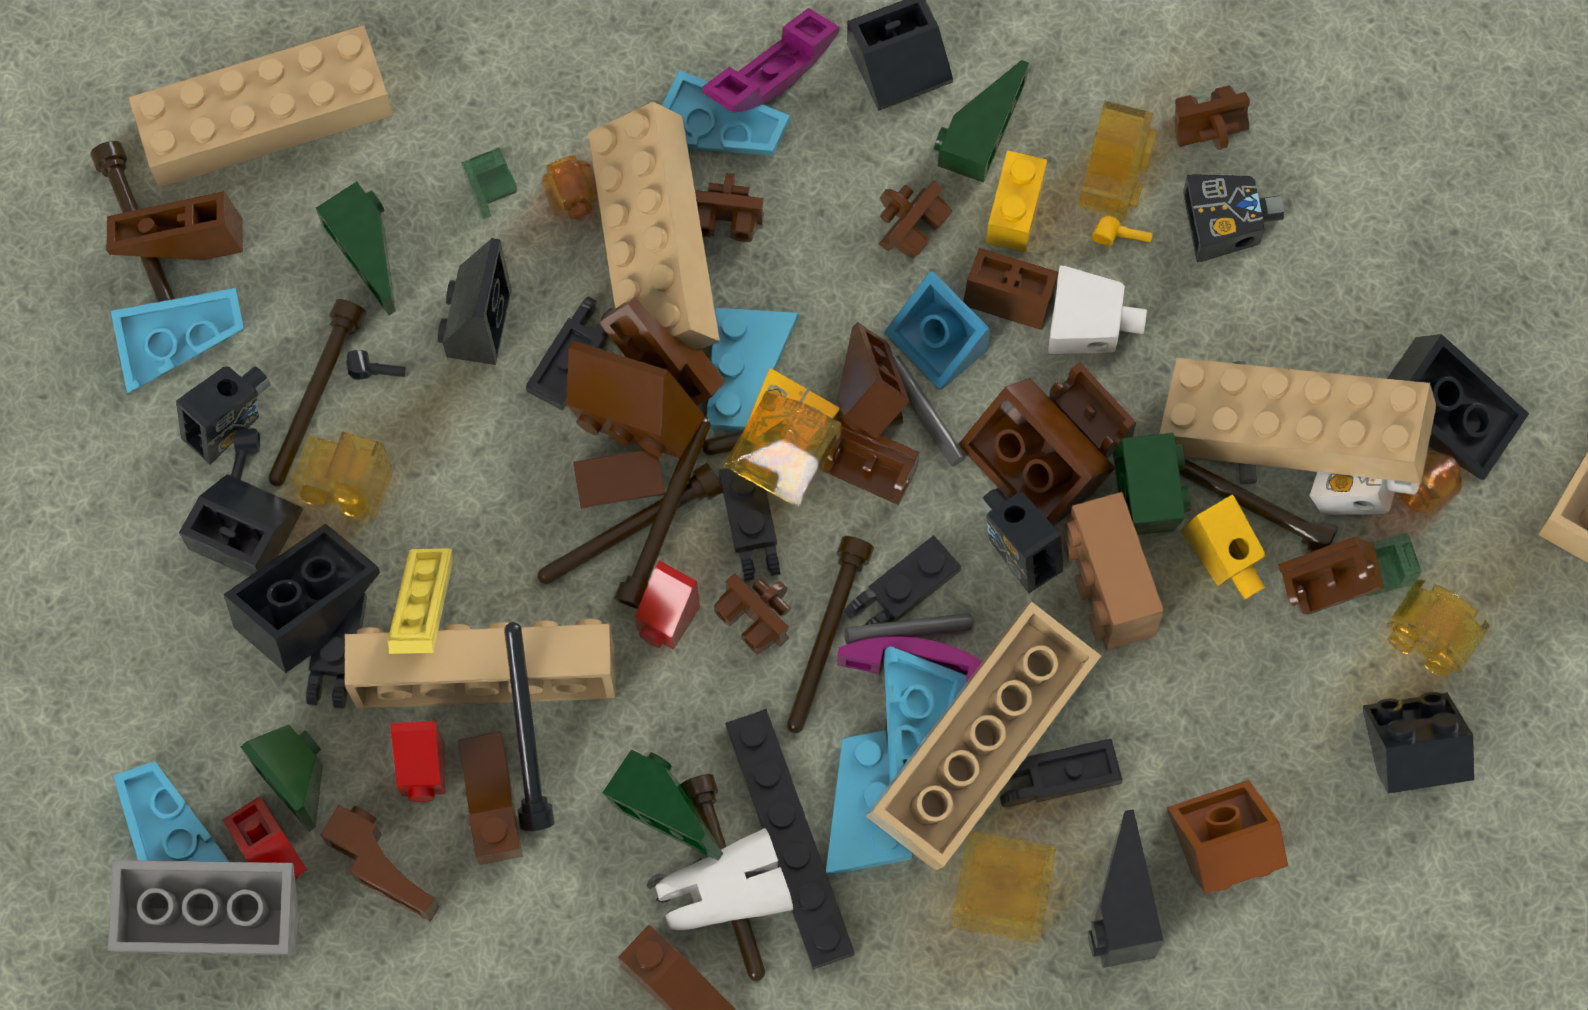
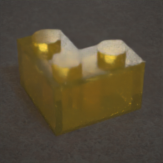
M1105 100L1094 136L1091 157L1080 191L1079 208L1124 220L1126 219L1129 206L1137 208L1143 184L1137 183L1136 180L1139 170L1148 171L1158 131L1150 128L1153 117L1152 112Z
M342 431L338 443L308 435L291 482L296 493L300 495L299 498L310 505L322 507L324 502L339 506V510L342 513L354 518H363L364 514L377 517L394 471L383 443Z

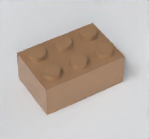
M1119 492L1073 505L1069 522L1065 523L1067 535L1062 537V542L1068 560H1076L1080 572L1079 575L1075 576L1080 597L1082 600L1089 599L1094 614L1089 615V622L1095 639L1102 638L1106 650L1155 637L1164 610L1123 493Z

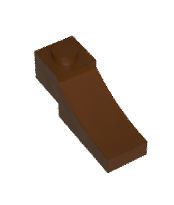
M635 296L607 313L599 321L625 357L668 370L696 405L713 397L726 381L701 348L693 350L675 338L651 316Z
M501 731L458 739L468 801V815L475 856L479 865L523 857Z
M338 805L320 834L326 845L355 860L349 870L355 881L431 922L439 908L435 897L408 880L383 853L378 844L382 834L377 825L374 824L376 818L358 806H353L350 811Z

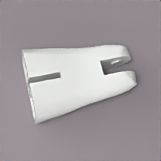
M766 828L721 850L723 855L719 861L708 856L669 874L655 886L660 901L673 899L688 893L691 894L693 904L678 908L665 915L670 930H690L732 920L761 917L793 910L790 892L780 867L778 868V859Z

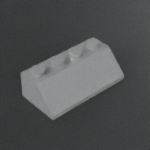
M112 860L107 951L118 953L297 956L299 910L293 863Z

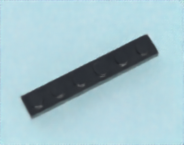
M767 709L726 722V729L762 829L766 828L778 859V868H781L793 904V910L791 911L812 969L814 970L854 956L855 952Z

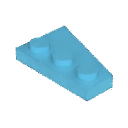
M678 71L662 106L683 116L688 149L763 156L775 155L791 122L790 115L764 104L748 111L733 113L702 93V88L708 81L684 71Z
M236 288L111 311L127 394L244 330Z
M715 308L720 341L712 344L711 362L726 381L713 397L708 399L706 417L711 423L709 430L745 431L769 369L775 370L779 363L788 338L798 321V313Z
M890 646L884 649L889 775L891 783L965 685L967 675Z
M885 730L842 738L826 866L827 876L912 859L911 851L866 817V814L890 784L888 742Z
M155 761L113 775L138 861L230 862Z

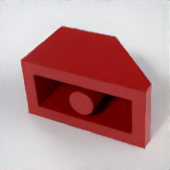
M659 560L635 615L636 627L640 631L639 636L644 641L657 648H661L664 644L674 650L700 608L697 581Z
M436 722L391 723L396 784L401 796H408V800L412 802H429L435 799V795L446 794L445 743Z
M260 796L223 819V822L248 862L293 863L295 881L299 875L307 871L302 860Z

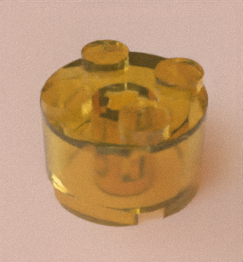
M1416 580L1387 622V628L1391 632L1387 641L1404 654H1410L1413 650L1426 658L1424 666L1441 678H1447L1450 672L1460 673L1490 630V625L1485 619L1480 626L1474 619L1478 611L1456 594L1435 584L1431 591L1422 588L1425 580Z

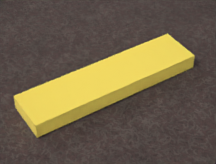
M452 549L409 550L387 640L389 654L434 652L453 565Z

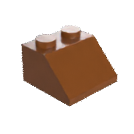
M1249 780L1167 807L1191 874L1205 894L1226 890L1234 884L1255 877H1264L1273 871L1288 867L1280 822Z

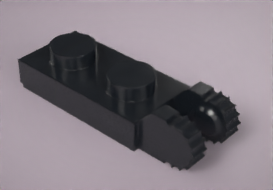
M589 296L581 303L572 319H567L526 385L528 393L562 411L566 407L568 349L572 341L602 349L605 345V340L609 336L600 323H598L594 331L585 327L588 320L594 314L597 301ZM612 308L608 309V311H606V313H604V315L602 316V318H603L607 313L611 312V311L614 310V309H612Z
M747 464L720 469L719 477L723 488L735 553H739L744 580H754L755 568L749 550L764 547L767 570L770 572V575H781L775 546L777 545V538L764 477L752 471Z
M933 535L869 585L868 590L863 591L847 605L844 612L851 619L860 615L868 606L877 601L884 610L869 619L865 625L898 621L961 571V565Z
M366 593L361 596L324 645L311 655L309 664L310 674L306 692V702L308 705L318 704L322 695L323 676L327 675L336 676L332 692L333 707H345L348 694L345 687V634H357V630L362 628L367 602Z
M1112 739L1027 756L1026 760L1020 764L1009 780L1029 774L1032 786L1010 790L999 797L1002 807H1011L1029 803L1033 800H1036L1037 803L1121 784L1123 779Z

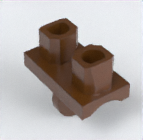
M1228 85L1216 88L1211 93V101L1198 104L1196 98L1191 95L1177 98L1175 100V133L1179 147L1213 140L1216 149L1227 148L1228 135L1249 129L1248 107L1250 99L1247 93L1236 94L1233 88Z
M726 173L724 184L709 182L708 191L695 190L702 237L714 236L716 220L732 222L730 238L736 241L751 242L757 225H762L763 198L749 196L750 187L735 186V173Z
M932 181L927 188L920 190L911 203L908 199L914 192L909 186L904 185L899 192L885 189L880 196V200L885 207L880 218L886 223H890L895 216L899 218L879 242V245L887 251L896 247L912 259L919 255L930 239L914 226L916 222L922 218L936 230L953 212L945 201L938 196L943 188L937 182Z
M735 573L725 581L726 592L714 605L715 614L730 627L746 613L754 623L741 634V637L756 655L774 643L779 647L782 646L789 639V636L786 634L789 626L772 608L781 617L790 611L791 608L782 600L788 588L781 581L769 587L760 578L752 586L761 596L759 598Z

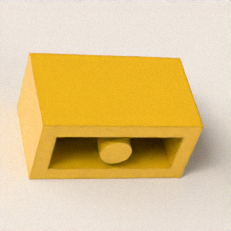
M1007 150L988 222L987 244L1026 252L1045 179L1047 159Z

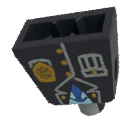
M1192 174L1186 177L1183 195L1197 262L1207 261L1260 244L1264 233V222L1284 219L1282 197L1279 195L1259 198L1255 179L1251 176Z
M225 366L176 400L181 439L211 465L234 442V434L238 430L248 429L259 418L257 396L270 386L267 376L258 367L254 366L241 377L231 367Z
M996 488L984 495L980 501V506L987 513L989 540L1028 594L1063 572L1061 534L1024 493H1016L1008 499L999 488Z

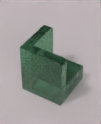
M500 148L461 162L465 180L483 220L491 217L489 203L517 192V185Z
M1408 532L1370 542L1374 544L1384 589L1367 594L1366 596H1373L1415 585L1422 571Z

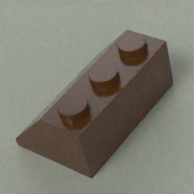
M572 341L568 349L566 405L577 416L576 423L578 426L593 435H598L599 432L608 434L612 439L626 446H629L631 442L638 444L655 456H661L662 453L680 458L704 420L705 415L668 370L576 341Z
M1031 378L1005 386L958 444L1008 499L1016 493H1024L1053 526L1071 513L1073 505L1083 503L1093 495L1115 469L1113 464Z

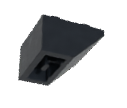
M902 0L847 21V45L878 111L953 83V76L939 26L926 0Z
M226 474L198 497L179 534L189 550L242 574L251 576L279 556L303 508Z
M1427 692L1420 697L1401 700L1389 698L1380 700L1375 704L1363 705V713L1376 771L1388 794L1474 780L1473 733L1448 692Z

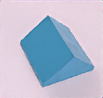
M932 271L920 283L884 333L939 389H943L988 351L990 328Z

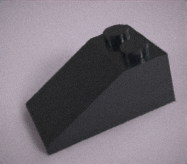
M491 238L459 266L456 281H449L446 294V304L450 305L448 319H441L438 330V342L443 343L447 358L496 365L512 291L500 239Z
M1442 334L1415 337L1387 377V379L1430 383L1436 402V409L1428 446L1481 480H1485L1529 415L1522 406Z
M325 523L223 595L234 629L283 672L287 673L324 645L380 574V570L375 563Z
M1134 809L1127 810L1123 814L1116 834L1095 919L1091 921L1092 930H1088V940L1092 956H1100L1103 968L1153 959L1156 957L1164 941Z

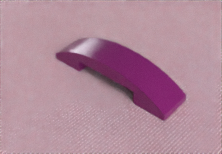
M807 8L783 26L782 39L739 71L729 66L705 84L702 88V93L733 113L756 108L775 98L796 82L829 47L839 33V26L812 9Z
M878 637L860 640L839 647L837 655V666L879 674L882 659L884 658V649L891 646L967 675L966 682L982 662L979 658L958 648L913 637Z

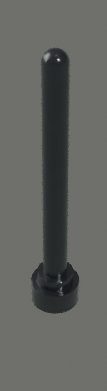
M510 622L504 628L525 795V798L521 800V807L518 809L520 829L525 831H538L547 829L555 824L553 806L548 803L547 797L542 796L522 628L518 623Z

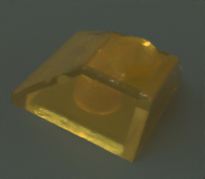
M766 392L724 463V467L799 508L841 435V423L803 402Z

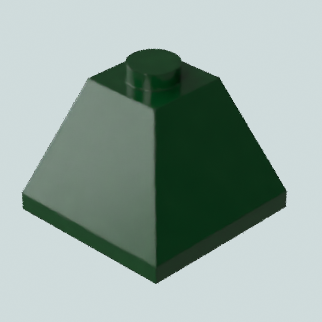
M289 724L246 741L240 747L254 769L309 832L313 830L317 823L323 768L316 756L321 751L317 743L305 730L298 735Z

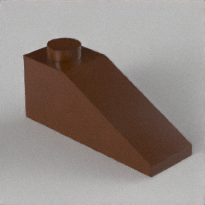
M225 191L107 216L106 250L110 255L208 260L243 252V220Z
M857 322L851 330L838 399L843 412L842 419L854 431L861 433L864 430L877 439L909 403V399L889 343Z
M650 925L618 957L621 968L667 1010H736L677 949Z

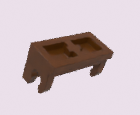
M979 248L967 279L963 302L971 309L1042 330L1059 272Z
M1079 362L1071 368L1068 374L1069 377L1064 383L1060 384L1058 381L1054 383L1050 390L1049 398L1093 445L1108 458L1113 454L1122 438L1133 437L1136 421L1087 368Z
M842 419L824 456L826 461L822 472L899 505L918 468L919 452L882 435H879L876 439L864 430L861 433L856 432Z
M646 450L573 462L581 509L665 495L659 456H655Z
M1358 537L1346 539L1278 564L1291 605L1300 604L1302 613L1306 615L1384 589L1374 544Z

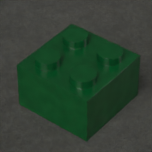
M1174 433L1122 438L1113 452L1118 493H1123L1137 535L1175 531L1185 519V512H1190L1191 509L1188 487H1181L1179 470H1184L1185 468L1182 444H1175Z

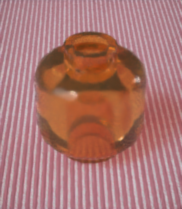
M571 155L546 166L547 172L541 178V185L551 210L556 214L568 213L570 219H576L593 211L591 204L597 201L598 194L595 175L590 163L585 160H578L576 155Z
M1427 451L1422 480L1417 493L1414 495L1399 493L1404 504L1415 512L1434 514L1442 510L1459 495L1463 487L1458 463L1448 455L1437 451Z

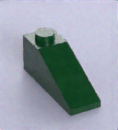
M1019 61L955 113L948 128L941 127L934 145V150L939 152L938 167L984 183L1027 81L1029 62Z
M356 181L317 206L316 211L321 225L386 313L391 315L396 310L385 227L380 215L385 209L372 190L365 193Z
M630 750L602 792L605 797L621 813L719 861L723 852L681 784L669 772L672 768L671 764L655 753L650 752L646 757Z

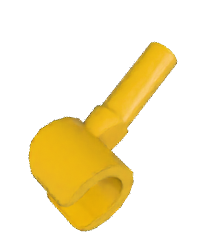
M1105 216L1099 220L1091 238L1094 242L1109 247L1113 245L1116 236L1123 239L1128 238L1151 243L1153 234L1121 226V223L1116 218Z

